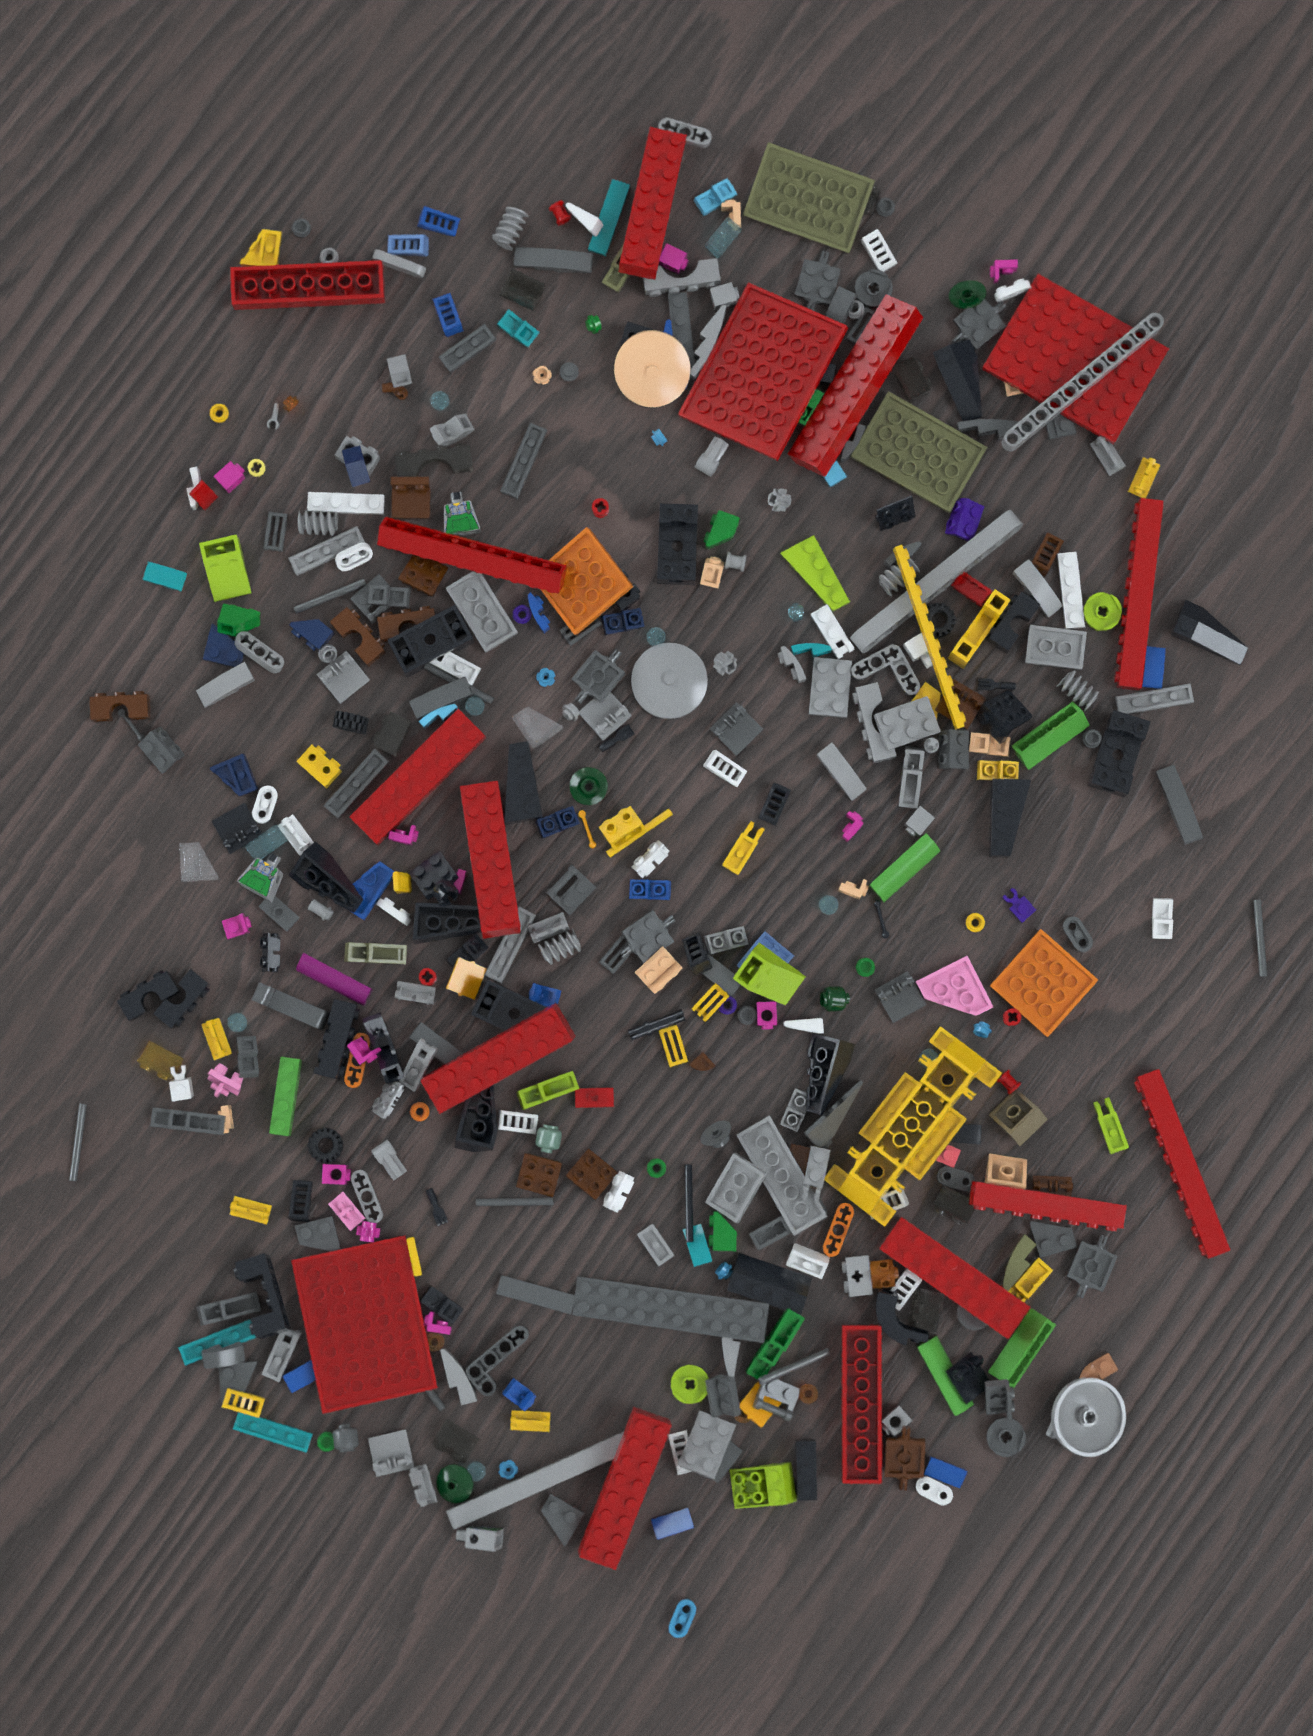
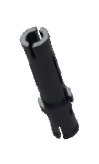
M681 1009L651 1022L645 1021L643 1025L628 1029V1033L630 1034L631 1041H634L646 1035L651 1036L656 1031L686 1021Z

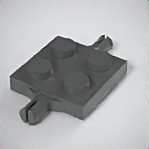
M825 251L821 252L819 261L804 259L794 294L795 297L807 301V308L810 309L811 307L813 311L815 304L830 305L841 270L827 264L830 253L826 252L825 255Z
M984 299L979 305L967 308L952 320L960 333L951 340L952 343L970 339L974 349L977 350L1006 327L998 314L1007 307L1006 304L1001 306L1004 303L1001 301L993 307Z
M615 649L610 657L603 656L596 650L591 654L572 678V681L582 690L575 698L577 702L581 704L587 695L594 697L601 703L606 699L625 675V672L615 663L619 656L622 655L620 651Z
M651 910L622 930L621 933L626 939L627 947L619 951L621 957L624 958L632 952L641 963H645L662 946L666 948L672 944L674 940L668 933L667 927L676 922L673 919L674 917L670 915L662 921Z
M1101 1235L1097 1245H1090L1083 1241L1080 1242L1066 1276L1080 1284L1076 1296L1083 1298L1087 1288H1094L1101 1292L1104 1291L1118 1257L1109 1253L1104 1248L1108 1237Z

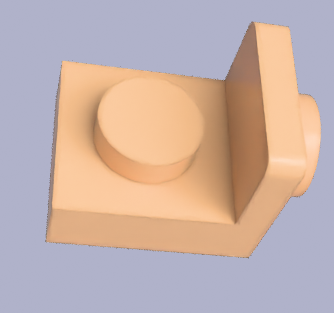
M726 200L725 203H721L722 212L732 211L729 212V224H733V230H741L740 202Z
M718 557L706 558L700 584L719 588L725 562L721 561Z
M863 879L860 889L856 888V884L846 881V883H841L838 892L860 899L861 896L865 897L869 886L866 885L867 880Z
M231 1105L221 1106L218 1115L226 1116L224 1133H229V1129H233L234 1124Z

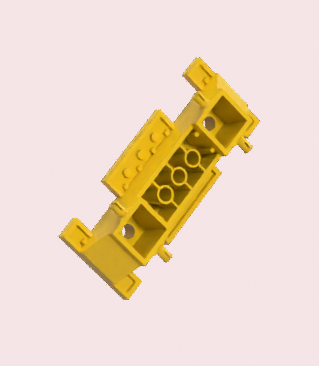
M941 1026L929 1040V1043L940 1050L941 1054L933 1061L924 1054L920 1057L918 1061L928 1067L920 1082L906 1072L903 1074L859 1132L862 1137L871 1143L869 1148L861 1154L852 1146L848 1154L856 1159V1163L849 1174L834 1164L824 1179L884 1227L897 1211L881 1199L891 1187L899 1193L904 1190L905 1186L896 1181L904 1169L918 1180H921L967 1120V1118L952 1108L962 1094L971 1101L976 1096L973 1091L967 1088L974 1078H977L991 1089L1002 1075V1072ZM946 1075L952 1076L954 1079L953 1083L945 1085L942 1082L943 1077ZM873 1168H882V1175L874 1177L872 1175Z

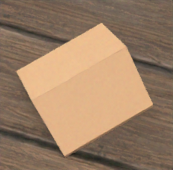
M989 1153L984 1183L1026 1189L1027 1159Z

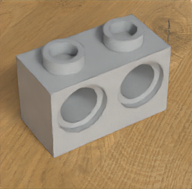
M346 436L335 453L336 459L345 464L342 450L360 445L363 457L369 456L372 458L371 462L366 464L370 477L380 461L378 451L371 446H368V448L361 445L362 441L354 436L352 438Z

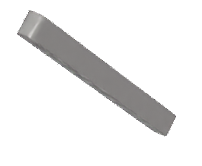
M1159 313L1148 315L1009 429L1002 439V447L1009 452L1016 450L1149 341L1163 326L1164 319ZM1149 321H1155L1158 326H1151ZM1135 333H1141L1144 338H1138ZM1121 345H1128L1129 350H1124ZM1107 356H1113L1115 362L1109 361ZM1093 368H1099L1101 373H1095ZM1079 379H1084L1087 385H1081ZM1064 391L1072 392L1073 396H1066ZM1050 403H1057L1059 408H1052ZM1036 414L1043 415L1044 420H1038ZM1021 426H1028L1030 431L1024 432ZM1008 437L1014 438L1015 441H1016V443H1015V444L1009 443V442L1007 441V438H1008Z
M1011 510L1003 513L916 583V585L919 584L922 591L920 596L922 603L925 602L927 604L938 596L960 574L968 572L1022 528L1023 523ZM904 592L853 633L850 639L862 653L869 651L915 614L908 592Z
M624 1431L446 1510L453 1529L466 1525L614 1459Z

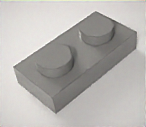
M653 1223L637 1234L658 1266L675 1256Z

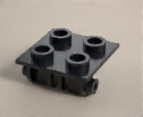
M912 495L876 509L877 515H875L876 521L879 522L880 531L891 529L895 525L910 521L916 517Z
M246 803L212 820L229 854L263 836Z
M972 1352L945 1371L965 1404H968L984 1392L985 1382L990 1381L981 1368L984 1358L981 1355L974 1356Z

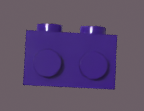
M958 498L947 521L945 534L957 536L967 542L975 537L984 506L968 498Z

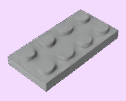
M472 571L446 587L447 592L485 653L518 634L482 574Z

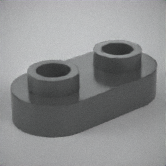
M1077 917L1065 919L1062 928L1073 947L1078 952L1090 950L1093 940L1081 920ZM1070 923L1075 925L1074 930L1069 929ZM1080 939L1085 940V946L1079 945Z
M948 1166L940 1168L937 1172V1180L940 1184L961 1191L971 1190L972 1181H975L971 1173ZM946 1172L950 1174V1179L945 1180L943 1177ZM964 1178H968V1185H963L962 1180Z

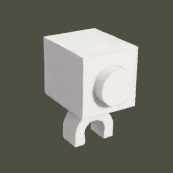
M922 633L904 643L903 647L913 662L921 658L927 669L933 666Z
M186 1065L181 1066L182 1072L180 1074L176 1073L175 1067L170 1068L171 1074L175 1078V1080L169 1082L172 1101L191 1099L194 1096L191 1077L185 1078Z

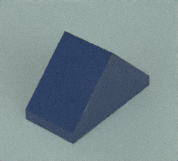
M361 446L342 450L352 487L370 483Z

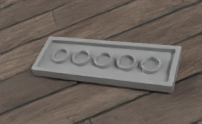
M771 1116L764 1118L737 1134L751 1162L767 1173L763 1183L794 1236L828 1217L819 1201L818 1203L814 1202V1191L811 1186L808 1189V1198L806 1200L802 1199L805 1176Z

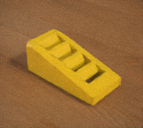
M393 872V887L397 894L412 892L410 874Z
M227 1388L222 1407L259 1418L265 1398ZM231 1394H234L235 1397H234L233 1404L230 1405V1404H229V1400H230ZM239 1396L243 1397L240 1407L236 1406ZM246 1398L250 1399L247 1409L244 1408ZM254 1400L257 1401L255 1411L251 1410Z

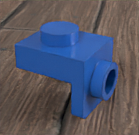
M533 983L532 988L529 990V999L545 1007H549L554 1003L558 1005L561 990Z
M515 1378L511 1380L502 1392L506 1398L518 1405L523 1411L531 1407L536 1398V1395Z

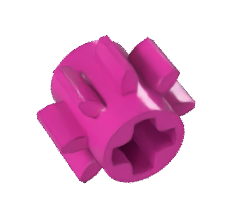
M362 1221V1226H357L356 1235H360V1241L374 1242V1238H379L380 1228H376L377 1223Z

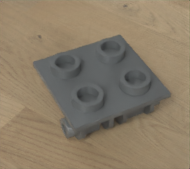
M736 702L710 730L737 756L763 728L746 712L743 706Z
M908 971L875 989L878 998L893 1023L927 1005Z

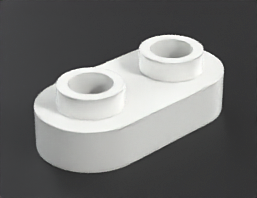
M1019 279L1010 287L1005 285L997 288L994 294L996 302H1001L1027 292L1032 288L1029 280Z
M358 543L338 553L335 562L340 570L348 571L368 562L372 558L373 552L367 543Z
M264 786L258 792L252 811V816L257 823L264 824L271 819L278 797L277 791L272 786ZM270 793L272 797L265 799L264 795ZM264 811L266 813L265 817H259V812Z
M387 897L384 900L381 898L378 900L376 905L408 926L411 921L409 918L411 914L402 908L398 911L393 907L395 903Z
M928 1476L919 1478L916 1481L915 1487L920 1495L940 1505H947L952 1501L953 1493L948 1486ZM928 1483L929 1489L924 1490L922 1485ZM941 1492H946L947 1496L945 1499L940 1498Z

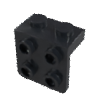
M1007 690L983 703L975 718L1001 744L1005 742L1013 729L1031 720L1032 714L1011 691Z

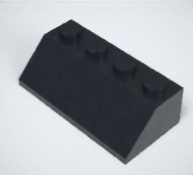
M739 1253L727 1291L768 1303L783 1310L789 1308L801 1315L812 1277Z

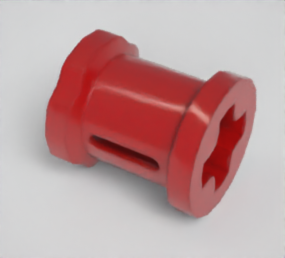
M562 200L549 207V211L553 212L557 219L556 223L558 226L572 219L571 214H568L565 209V203Z
M598 498L592 503V512L595 517L604 518L609 513V504L603 498ZM600 504L603 505L604 509L598 512L596 507H599Z
M425 968L419 973V981L426 986H432L437 981V975L432 969ZM426 972L433 976L429 982L423 979V976H426Z
M1012 1008L1003 1013V1022L1007 1026H1015L1020 1023L1021 1013L1019 1010ZM1008 1013H1015L1014 1018L1016 1019V1021L1009 1022Z
M1009 1069L996 1081L1007 1089L1009 1095L1022 1084L1020 1081H1016L1010 1074Z

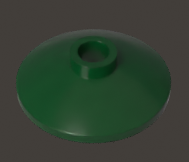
M975 280L960 282L950 290L949 301L957 308L967 309L975 307L985 299L986 288L981 282Z
M585 767L574 773L569 787L572 797L578 803L595 805L605 797L608 783L601 771L596 768ZM586 784H591L593 786L592 789L586 790Z
M457 1464L448 1465L437 1476L436 1485L438 1492L446 1501L461 1503L470 1497L473 1491V1479L469 1471L463 1466ZM450 1482L454 1483V1488L450 1486Z

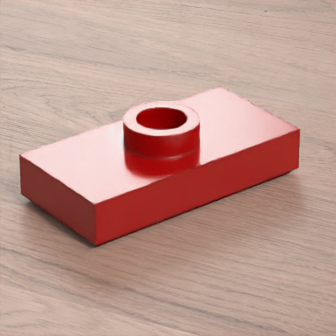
M966 572L960 574L951 584L952 588L981 608L993 592Z
M579 1088L575 1090V1108L614 1107V1088Z

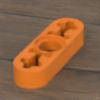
M358 1033L354 1036L353 1041L364 1036V1040L367 1041L370 1049L371 1040L367 1034ZM350 1051L344 1081L348 1087L357 1088L362 1083L366 1062L360 1066H355L352 1063L354 1056ZM350 1067L361 1069V1073L356 1072V1078H359V1081L355 1082L354 1085H351V1081L348 1080V1077H352L354 1072L350 1071Z
M842 1203L837 1207L825 1238L823 1252L829 1257L839 1254L853 1218L854 1209L848 1203ZM845 1206H848V1211H850V1215H846L844 1220H848L847 1224L836 1221L837 1217L841 1219L842 1212H840V1209H844ZM836 1224H841L844 1228L843 1234L839 1236L833 1233V1227ZM830 1235L841 1239L840 1243L835 1242L834 1247L837 1250L836 1252L832 1251V1253H828L829 1249L826 1248L827 1244L831 1245L833 1240L829 1239Z

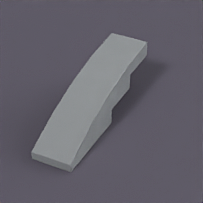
M724 304L700 333V339L703 342L694 352V358L698 361L690 369V378L694 381L701 372L720 335L726 313V306Z
M721 1337L728 1376L734 1377L740 1341Z

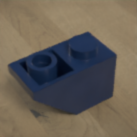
M319 619L296 621L289 624L292 628L291 633L299 639L302 636L307 640L305 644L313 651L316 648L320 650L335 635Z

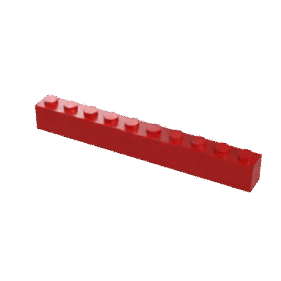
M1141 498L1138 503H1135L1134 514H1137L1136 522L1133 521L1132 533L1135 534L1129 551L1132 552V559L1128 560L1127 570H1130V577H1127L1125 582V589H1128V594L1124 596L1123 608H1126L1125 615L1121 617V626L1124 628L1123 634L1119 635L1118 645H1121V653L1118 652L1116 658L1119 670L1115 671L1114 683H1117L1116 688L1136 691L1142 689L1163 500Z
M385 517L379 525L377 545L383 546L386 549L402 551L404 554H413L423 559L438 561L441 564H450L460 569H468L479 574L483 573L494 578L509 580L512 583H520L531 588L546 590L549 593L559 594L564 586L567 565L389 517Z
M1156 1069L1135 1077V1088L1138 1093L1141 1092L1142 1106L1145 1111L1148 1110L1151 1117L1148 1118L1149 1124L1157 1132L1158 1136H1155L1157 1144L1163 1148L1165 1153L1162 1155L1166 1165H1170L1172 1170L1170 1177L1172 1182L1177 1183L1179 1188L1177 1195L1181 1202L1184 1201L1186 1206L1184 1212L1187 1219L1192 1221L1193 1227H1191L1194 1237L1199 1239L1200 1245H1198L1201 1255L1210 1259L1231 1251L1160 1070Z

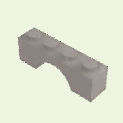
M717 258L699 260L695 271L684 278L669 276L661 266H658L656 280L643 278L645 295H650V297H657L661 293L667 292L669 294L679 293L681 290L693 292L702 287L710 289L720 285L721 281Z
M878 682L856 687L855 693H852L854 704L859 706L860 711L857 712L859 723L863 722L864 730L861 731L863 740L868 742L869 748L866 749L868 759H872L874 764L896 758L895 748L886 751L881 734L876 731L872 723L873 710L882 703Z

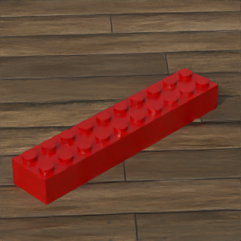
M887 294L885 295L789 450L788 455L796 464L826 477L924 318L915 306Z

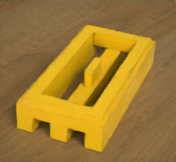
M715 983L695 1004L692 1010H696L698 1012L697 1015L699 1017L703 1016V1020L706 1022L729 998V995ZM716 989L718 992L701 1008L700 1005ZM720 995H722L723 998L707 1014L705 1011Z
M677 1025L659 1030L669 1067L688 1062ZM671 1030H675L683 1056L682 1060H679ZM665 1032H667L671 1047L674 1053V1057L676 1060L675 1062H672L668 1046L664 1037Z
M410 1237L406 1240L414 1276H420L422 1272L415 1238Z

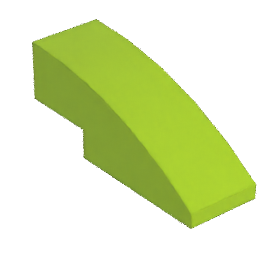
M571 1071L519 1090L516 1094L522 1110L578 1090L579 1086L574 1072Z

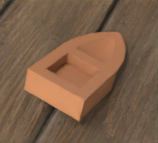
M1106 1353L1089 1363L1081 1372L1079 1379L1087 1377L1104 1379L1116 1372L1118 1368L1110 1354Z

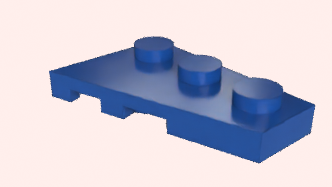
M380 861L353 883V886L364 899L354 914L363 920L366 919L393 879V872L395 871Z

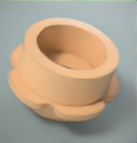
M545 366L536 368L533 371L534 381L537 384H547L552 376L551 371Z

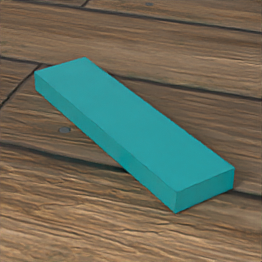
M612 179L599 216L603 226L596 237L592 236L588 251L603 256L607 255L630 189L629 184Z
M251 1319L178 1347L184 1364L188 1365L201 1360V1351L219 1344L223 1348L239 1341L244 1343L256 1338L250 1331L249 1324L252 1323Z
M238 1412L233 1426V1430L306 1453L313 1433L263 1417L257 1418Z

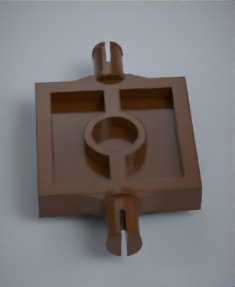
M902 1426V1437H886L884 1477L900 1479L899 1490L903 1491V1484L904 1491L907 1490V1481L909 1479L924 1478L925 1439L911 1438L910 1426H907V1432L906 1426Z

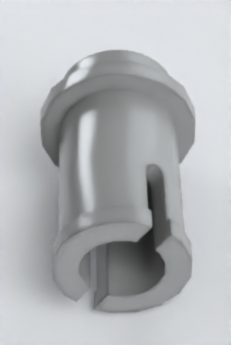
M315 899L308 907L309 911L322 917L323 921H329L334 913L331 907L327 908Z

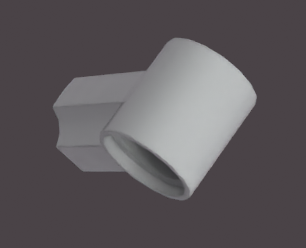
M715 436L705 453H702L698 459L695 468L712 477L729 444Z
M385 1140L371 1150L393 1181L407 1172L397 1157V1152L388 1140Z

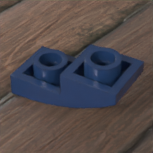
M641 608L625 610L621 613L603 615L601 617L605 635L644 627Z
M573 806L535 821L542 839L580 824Z

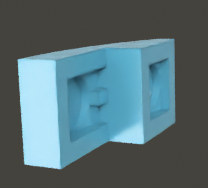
M728 178L713 185L710 190L695 197L693 201L702 215L705 216L720 207L721 203H725L726 200L735 197L737 192Z
M455 704L438 708L423 717L419 723L426 729L438 717L445 722L458 707Z

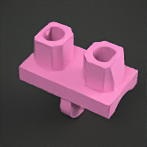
M220 1063L214 1070L211 1069L207 1078V1080L213 1082L210 1088L216 1090L214 1096L218 1098L220 1094H223L227 1097L229 1092L238 1096L241 1091L243 1078H239V1074L234 1072L231 1079L225 1077L228 1068Z
M344 1192L328 1204L350 1231L365 1219Z

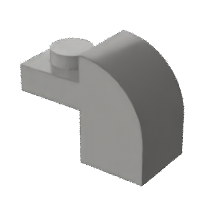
M466 414L455 415L446 423L437 424L430 428L433 439L438 445H443V447L458 442L475 430Z

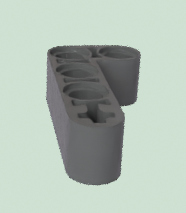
M260 982L251 999L320 1030H323L330 1014L325 1010Z
M518 1325L468 1366L466 1375L482 1395L490 1396L496 1391L497 1384L488 1372L528 1339L529 1330L526 1326ZM517 1329L519 1331L524 1330L525 1338L522 1339L521 1337H519L517 1340H515V1342L518 1343L515 1346L514 1342L510 1338H508V1336L511 1335V1337L513 1338L517 1335ZM507 1341L510 1343L511 1348L508 1352H503L500 1349L501 1342ZM487 1354L495 1356L496 1361L494 1364L486 1363L485 1356ZM476 1366L480 1369L481 1373L478 1377L471 1375V1367ZM486 1381L491 1382L493 1385V1390L490 1392H486L482 1388L483 1383Z

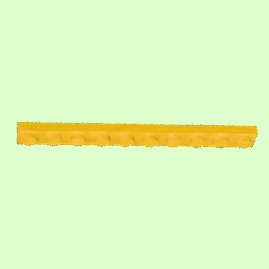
M902 545L893 548V552L954 729L963 728L966 719L963 711H959L958 704L960 702L957 694H953L951 688L953 681L950 675L947 676L945 670L947 668L946 660L939 653V650H941L940 643L933 636L932 632L935 629L932 621H928L926 615L928 614L927 605L921 601L922 591L919 584L916 585L915 570L913 566H909L908 559L910 557L907 548L904 549Z

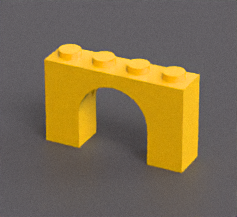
M995 589L970 627L956 644L948 659L964 669L1007 607L1010 599Z

